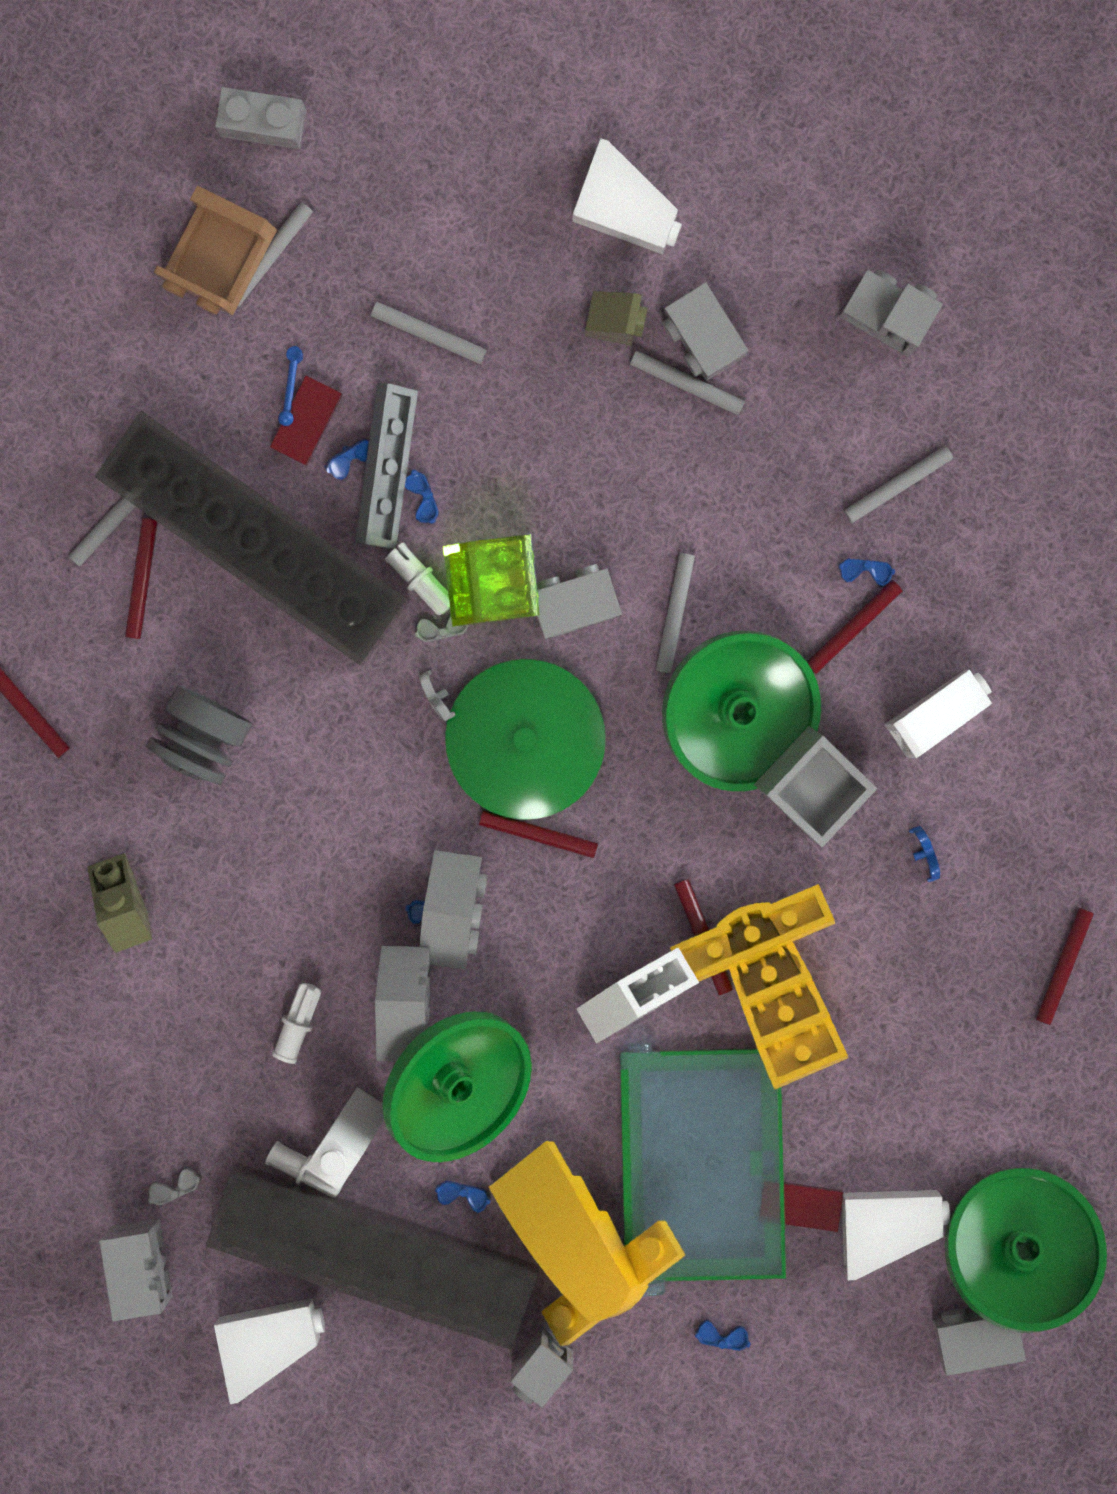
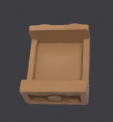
M197 185L190 198L197 208L166 268L164 269L157 265L153 273L164 280L161 287L170 293L183 298L187 292L198 298L195 304L214 315H217L219 310H222L233 316L277 229L266 219Z

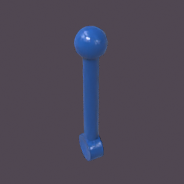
M297 346L290 347L286 352V357L290 364L283 411L278 415V422L283 426H290L294 420L291 407L297 365L303 360V353Z

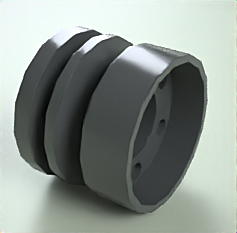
M177 685L165 707L172 716L179 720L177 726L157 723L155 729L168 737L169 741L166 743L150 737L145 747L155 753L164 764L188 777L222 785L226 775L211 764L215 761L231 767L234 761L222 752L220 747L222 743L241 747L253 723L209 698Z

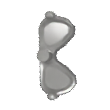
M455 611L451 614L444 628H438L428 619H421L417 623L415 637L426 643L463 635L471 624L463 613Z
M427 670L419 675L420 683L434 711L442 720L447 721L455 716V712H449L441 699L449 694L446 689L435 693L429 678L432 672Z
M186 1167L180 1172L175 1188H171L158 1181L152 1183L149 1188L148 1203L164 1205L196 1190L202 1178L193 1169Z

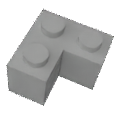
M878 269L875 273L867 270L841 313L840 318L909 357L920 345L943 304L936 300L938 295L933 290L922 284L917 283L915 287L907 284L902 290L895 286L897 280L888 273Z
M434 850L423 908L419 946L430 947V965L466 970L468 954L476 955L480 931L472 930V928L479 929L483 907L481 904H476V898H485L488 878L487 874H480L482 857Z

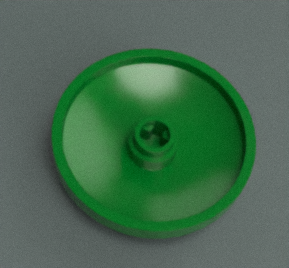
M745 630L731 631L712 637L688 653L673 672L668 682L662 705L664 735L676 760L701 782L726 791L742 792L758 789L754 784L808 726L818 731L821 717L820 690L815 675L805 659L794 648L776 637L762 632Z
M518 659L494 665L478 674L464 687L450 711L455 712V716L447 721L445 745L453 775L472 800L495 814L514 819H538L556 814L571 806L585 794L594 782L602 765L606 734L599 706L593 695L578 678L552 663L533 659Z
M479 1011L452 1015L438 1021L419 1034L396 1061L384 1090L383 1117L386 1127L394 1140L410 1155L429 1162L457 1160L480 1150L493 1141L513 1120L529 1088L532 1063L530 1051L524 1038L503 1018L492 1013Z
M1015 1168L1000 1171L986 1177L971 1187L961 1197L950 1216V1222L946 1229L945 1259L954 1287L965 1303L976 1314L991 1324L1006 1330L1036 1333L1051 1330L1070 1322L1091 1304L1104 1279L1107 1264V1245L1101 1222L1095 1210L1074 1186L1062 1178L1045 1171Z

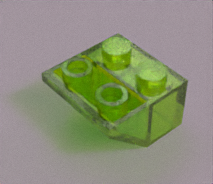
M531 534L469 541L443 547L452 627L492 624L540 616Z

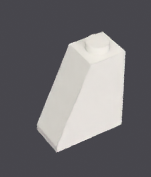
M600 138L573 212V222L663 255L666 244L674 247L682 226L681 223L675 221L678 209L609 141Z
M965 670L884 725L906 757L918 758L992 703L987 697L991 693V689L979 673L973 675L970 670Z
M676 948L619 980L578 1007L577 1011L597 1044L699 982L680 949Z
M357 1087L311 1156L305 1169L339 1191L384 1121L383 1103Z
M937 1190L843 1193V1264L847 1280H857L943 1238V1225H948L950 1222L948 1201H942V1196Z
M313 1298L221 1316L217 1319L214 1328L230 1404L240 1402L317 1346L320 1333L325 1332V1322L321 1308H314Z

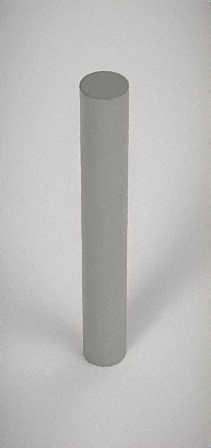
M302 202L299 203L273 237L238 305L239 307L313 213Z
M376 302L372 310L371 317L478 364H482L487 350L380 302Z
M636 350L630 362L631 366L738 416L745 403L744 400L640 351Z
M944 445L844 509L843 511L850 523L852 524L951 461L953 455L950 450Z
M149 468L68 557L78 566H81L161 478Z
M679 553L656 671L669 674L672 672L695 559L694 555Z

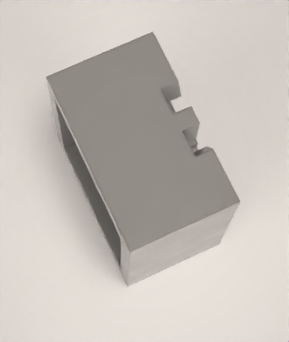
M810 726L754 784L820 847H823L877 790L823 735Z
M381 946L375 996L377 1061L396 1062L406 1047L428 1028L430 1007H428L430 1005V947Z
M160 1218L112 1226L99 1240L112 1322L161 1314L173 1295L169 1272L164 1271V1265L167 1262L166 1254H161L159 1247L164 1246Z

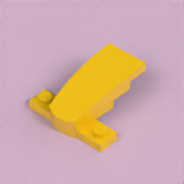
M819 884L772 904L770 902L754 903L740 907L723 918L716 928L670 947L671 951L676 948L680 949L698 982L725 970H730L747 1023L774 1090L848 1059V1054L831 1020V1016L813 982L810 972L793 941L835 924V919Z
M545 1141L488 1187L523 1244L563 1294L541 1311L560 1346L570 1345L601 1320L619 1316L630 1310L642 1298L650 1282L686 1255L666 1221H657L624 1247L608 1212L598 1210L582 1177L572 1175L556 1144L552 1141Z

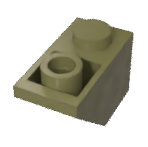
M593 291L585 336L632 346L634 336L642 337L648 307L640 306L642 295L636 293Z
M123 853L88 866L97 925L113 951L117 953L152 940L148 912L126 854Z

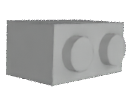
M222 87L215 127L223 138L300 150L307 110L301 99Z
M706 282L664 309L666 320L662 321V325L670 339L674 343L680 339L688 353L683 358L695 377L702 374L705 381H708L747 356L748 348Z
M594 564L575 570V579L561 583L559 576L536 583L538 590L530 593L545 640L622 616L608 568L599 571L598 565Z
M964 1309L945 1311L941 1313L942 1318L932 1320L941 1367L946 1376L1026 1361L1021 1332L1000 1328L986 1321L975 1312L965 1313Z
M542 1326L512 1363L510 1382L514 1385L512 1388L513 1392L527 1404L531 1405L534 1401L543 1408L573 1371V1351L567 1346H560L555 1336Z

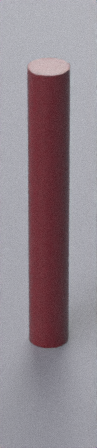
M142 518L125 637L141 639L158 520Z
M891 580L807 661L813 673L817 674L903 592L896 582Z
M0 668V692L56 757L58 759L61 758L71 748Z
M483 810L479 826L590 858L595 857L598 843L485 810Z
M689 878L675 883L674 887L694 936L709 931ZM726 970L711 976L718 995H723L733 990Z
M1082 908L1078 909L1036 1020L1051 1025L1094 913Z

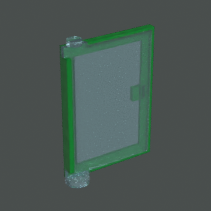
M629 1043L628 1051L620 1052L624 1247L657 1221H666L686 1254L650 1282L648 1289L642 1297L665 1294V1281L786 1279L781 1087L774 1090L758 1049L652 1051V1043Z

